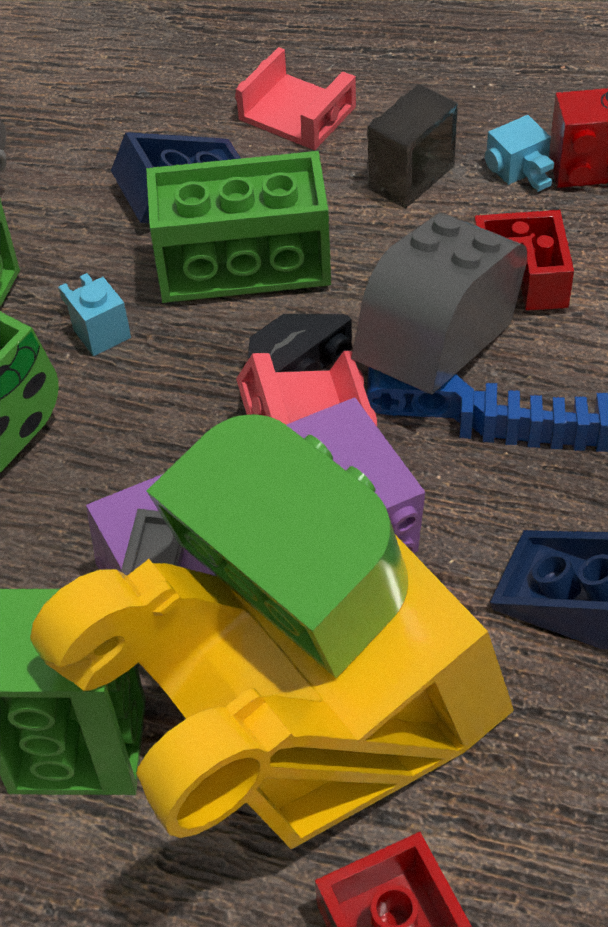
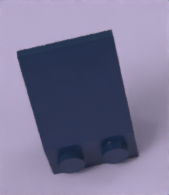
M125 132L111 172L139 222L150 224L146 168L241 159L230 140L225 138Z
M523 530L490 601L492 609L591 646L608 650V532Z

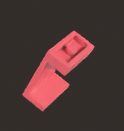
M278 47L236 88L235 100L237 102L238 119L316 150L355 109L356 76L342 71L326 89L286 74L285 49Z
M343 351L328 371L275 372L270 353H252L236 378L247 415L269 416L286 425L355 397L377 426L376 413L371 408L364 389L363 374L357 368L355 360L351 359L352 351Z

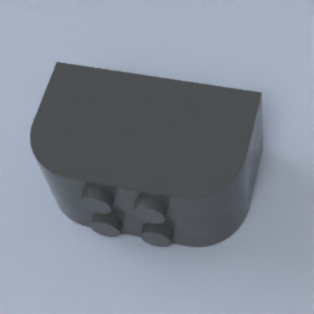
M446 213L436 214L392 245L383 254L374 268L364 292L351 359L432 395L511 324L527 263L526 246Z

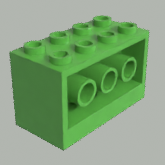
M319 151L146 168L150 232L162 303L331 285L329 211Z
M0 589V777L8 794L136 795L138 782L136 772L140 762L146 701L137 664L112 682L90 691H83L76 684L47 666L35 650L30 639L32 624L43 605L60 589Z

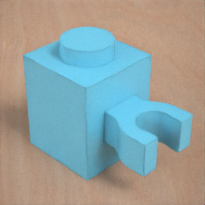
M529 115L488 131L485 161L492 172L497 173L508 185L527 177L530 184L538 192L550 187L552 184V180L545 174V172L554 168V162L549 158L551 136Z
M86 273L80 276L82 287L72 291L65 283L58 286L61 299L68 306L74 332L90 353L95 356L130 339L131 334L123 300L104 277L92 281L91 277Z

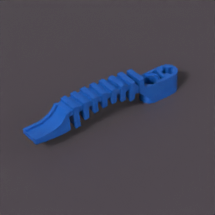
M368 366L366 394L371 408L378 414L454 418L460 423V438L471 439L473 428L483 436V442L494 443L495 438L505 439V445H517V441L520 440L527 441L528 447L540 448V443H550L551 449L562 450L563 444L573 445V451H585L586 446H596V452H608V393H597L594 414L588 413L587 397H575L574 411L566 412L564 397H553L552 410L546 411L543 410L542 395H530L529 409L520 408V391L508 390L507 406L497 405L498 383H486L485 391H474L471 386L455 374L431 395Z

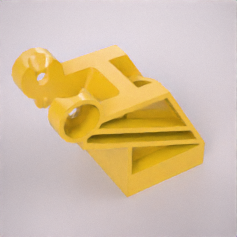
M396 534L395 536L408 573V590L405 601L395 617L337 678L331 675L217 576L168 563H152L150 559L142 563L129 575H125L117 569L97 570L70 582L43 605L32 624L30 635L35 650L45 664L76 684L83 691H90L112 682L139 662L186 718L169 730L150 748L136 772L146 799L157 819L169 835L178 838L197 835L217 825L247 803L290 849H293L465 753L514 711L488 631Z

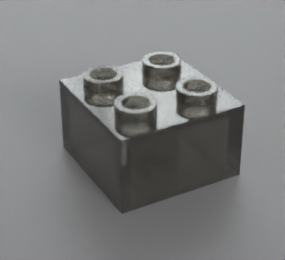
M418 84L405 96H401L381 116L374 118L367 130L368 189L407 209L455 166L458 103Z

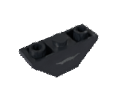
M282 314L249 337L248 359L252 353H270L275 372L322 371L334 361H337L343 351L352 349V319L346 314Z

